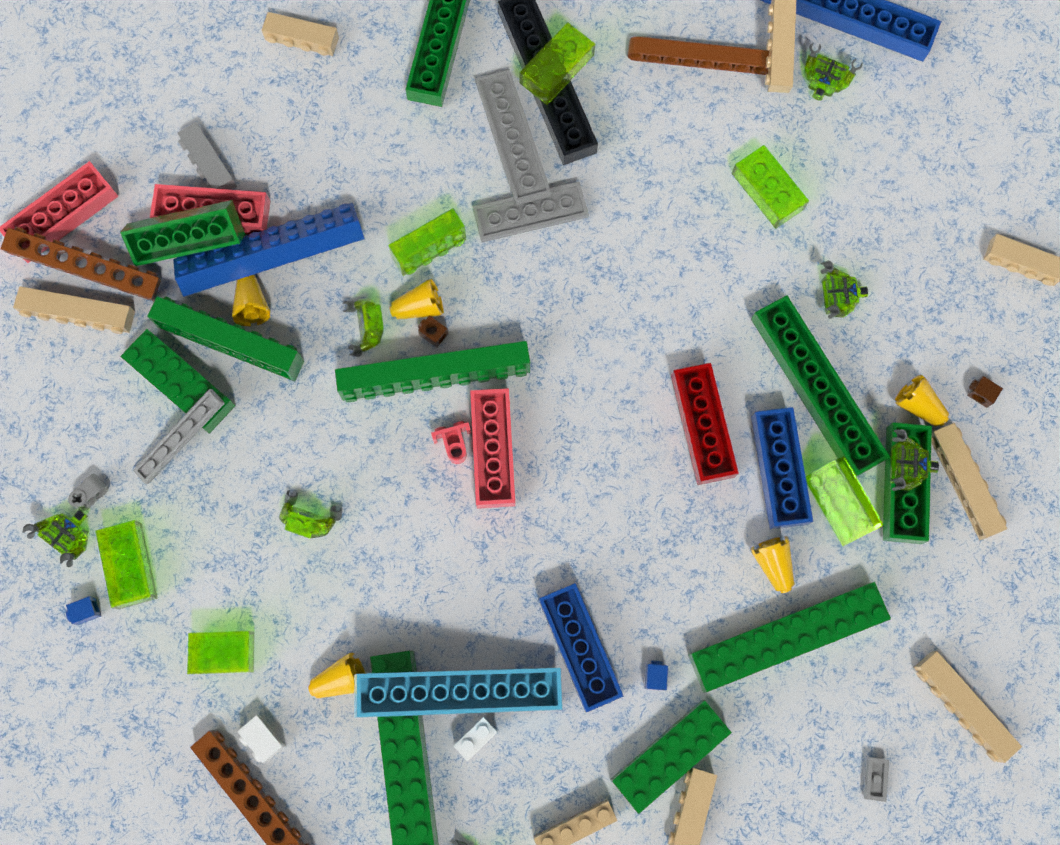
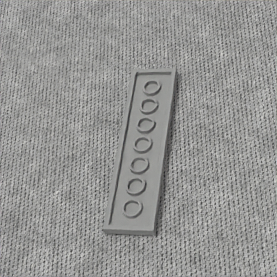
M510 69L475 78V83L515 205L551 196V190Z

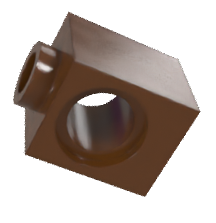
M430 315L418 325L419 335L436 348L439 347L449 334L448 328ZM429 328L437 329L434 334L427 333Z
M982 376L978 380L974 379L969 386L970 392L967 396L988 408L995 403L1003 388Z

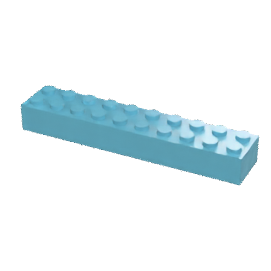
M561 668L367 673L354 675V718L562 710Z

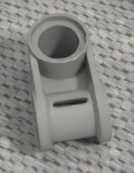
M91 474L70 493L68 501L70 505L78 510L86 511L107 493L109 487L96 474Z

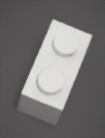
M256 715L237 731L240 734L239 740L244 746H249L253 752L251 754L257 762L267 763L286 746L261 715Z
M483 717L454 745V748L468 761L498 731Z

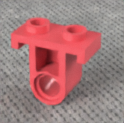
M460 421L454 423L453 427L446 428L443 426L436 428L435 432H431L434 444L438 443L437 439L443 438L448 458L454 464H461L466 460L467 452L461 432L467 431V435L471 434L468 422ZM460 449L462 454L459 457L452 456V451Z

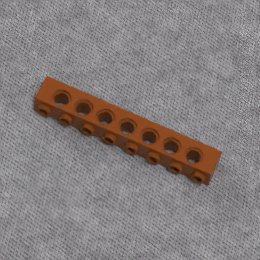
M15 227V229L8 228L0 248L5 253L153 302L155 301L161 283L156 273L151 271L143 273L139 271L138 267L129 264L127 267L120 265L121 262L109 258V261L101 259L102 256L91 252L90 255L83 253V249L76 246L71 248L65 247V243L53 239V242L45 240L46 237L34 233V236L26 234L27 231L19 227ZM29 240L30 246L27 249H23L22 244ZM44 247H49L48 254L42 255L41 250ZM63 253H68L66 261H60V256ZM86 259L87 265L80 268L78 266L79 261ZM99 266H106V270L104 273H97V269ZM120 271L124 272V278L116 280V274ZM143 278L142 285L135 286V279Z
M208 731L190 747L266 845H309L308 843L304 844L300 839L302 835L298 829L292 828L287 821L289 819L283 811L279 812L274 806L276 804L274 799L269 794L266 796L261 790L263 789L262 784L256 778L253 779L249 773L251 771L248 766L238 761L236 758L238 754L232 747H227L224 743L225 738L219 731ZM215 747L220 750V757L218 759L212 755ZM227 763L233 766V772L230 775L225 772ZM240 779L246 783V788L243 791L237 787ZM252 795L256 796L259 800L257 807L252 806L250 803ZM264 812L271 814L272 819L270 823H266L263 820ZM277 828L284 830L285 836L283 839L276 837L275 832Z

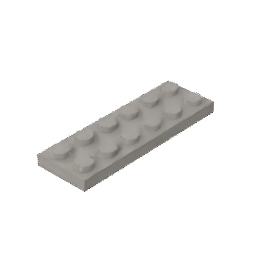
M580 182L550 188L551 196L520 205H515L514 198L510 197L473 206L481 243L588 218L589 214Z

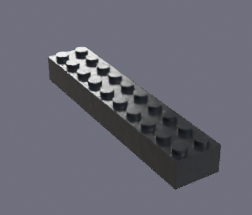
M536 0L498 1V14L562 164L566 165L597 154L598 142Z

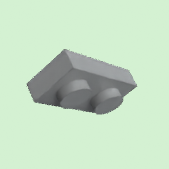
M867 757L864 799L886 802L889 760Z

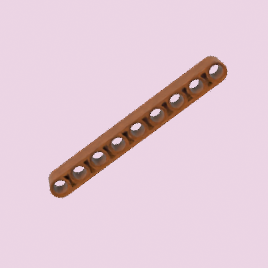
M632 37L629 39L628 58L633 61L761 75L768 74V68H766V58L769 56L768 50L647 37Z

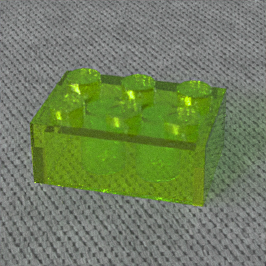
M254 632L188 633L187 674L254 673Z

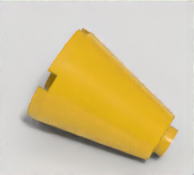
M255 275L236 281L232 317L233 321L241 326H251V323L256 322L257 325H261L270 318L269 306Z
M432 279L426 280L392 301V306L389 307L392 317H396L399 320L428 317L429 315L431 317L442 315L444 313L441 296L438 297L436 292L438 288Z
M923 375L914 377L911 380L913 383L909 386L905 385L895 397V401H897L895 403L935 427L943 426L949 420V412Z
M784 536L785 540H780V537L766 540L758 544L759 548L755 549L753 546L750 549L774 589L781 593L791 591V587L795 585L790 541L787 536Z
M348 653L310 680V685L308 686L310 694L319 699L354 693V675L366 674L360 659H354V653Z

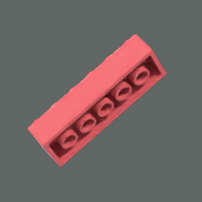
M89 161L1 225L0 232L5 237L8 228L15 229V227L26 230V234L34 236V233L45 236L47 241L53 242V239L59 241L116 199L118 195ZM25 241L22 244V248L27 249L30 246V241ZM44 247L41 250V253L46 251L49 247Z
M155 184L150 218L232 200L245 234H251L267 230L271 201L266 192Z
M509 388L470 390L477 509L516 507Z

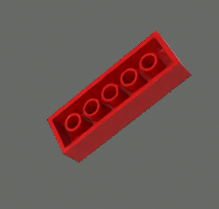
M706 363L673 370L671 379L697 485L735 478L739 472L712 364Z

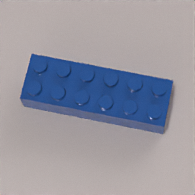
M794 408L757 411L751 416L769 528L771 530L809 525L813 522Z
M576 583L539 598L538 601L585 713L624 697Z

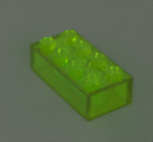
M567 22L519 72V83L548 105L594 56L596 44Z
M765 145L736 163L731 174L775 229L802 212L809 203L808 198Z
M454 208L389 244L388 247L392 260L402 276L413 274L420 266H426L434 258L446 255L453 247L463 245L466 240L465 225Z
M844 456L835 459L806 476V482L842 546L884 526Z
M132 520L95 530L111 608L119 610L158 599L142 523Z

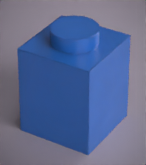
M89 596L66 605L68 610L66 611V617L71 624L80 625L102 617L97 600L94 597Z
M651 661V664H646L645 689L667 690L668 666L663 665V661Z

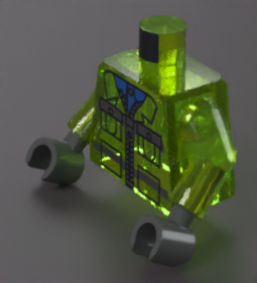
M813 42L809 46L811 53L807 57L804 72L806 80L809 82L808 88L814 90L812 97L815 100L821 101L824 95L832 97L834 92L839 93L849 87L856 75V70L861 69L863 63H861L860 67L855 68L853 64L857 59H854L851 63L852 68L849 70L850 66L818 54L816 57V53L821 50V44H819L817 51H813Z
M828 260L821 263L825 268L820 271L822 274H828L821 281L825 312L830 314L828 316L829 319L833 317L844 318L854 311L859 303V298L868 297L867 286L858 287L855 277H850L849 274L835 268L833 263Z
M370 298L356 300L355 302L344 301L342 303L347 304V309L343 310V312L354 313L357 310L361 343L360 346L349 345L348 349L353 350L349 354L350 356L360 357L362 352L376 347L381 342L384 331L380 304H375Z
M894 430L897 437H893L892 441L899 443L891 447L890 483L896 484V487L892 488L893 491H910L921 485L922 481L928 478V472L937 473L939 462L929 461V452L908 437L905 430Z
M288 490L284 500L285 503L279 515L280 521L285 524L284 530L307 538H318L326 536L336 521L341 520L342 508L339 511H335L336 506H332L330 517L327 518L293 507L296 504L298 493H296V496H290V490Z
M79 509L72 517L64 513L56 514L34 525L26 524L23 527L22 533L31 531L27 534V538L32 539L35 536V532H38L37 535L62 554L60 556V564L68 560L66 566L72 567L73 560H76L87 548V535L89 531L81 524L88 515Z

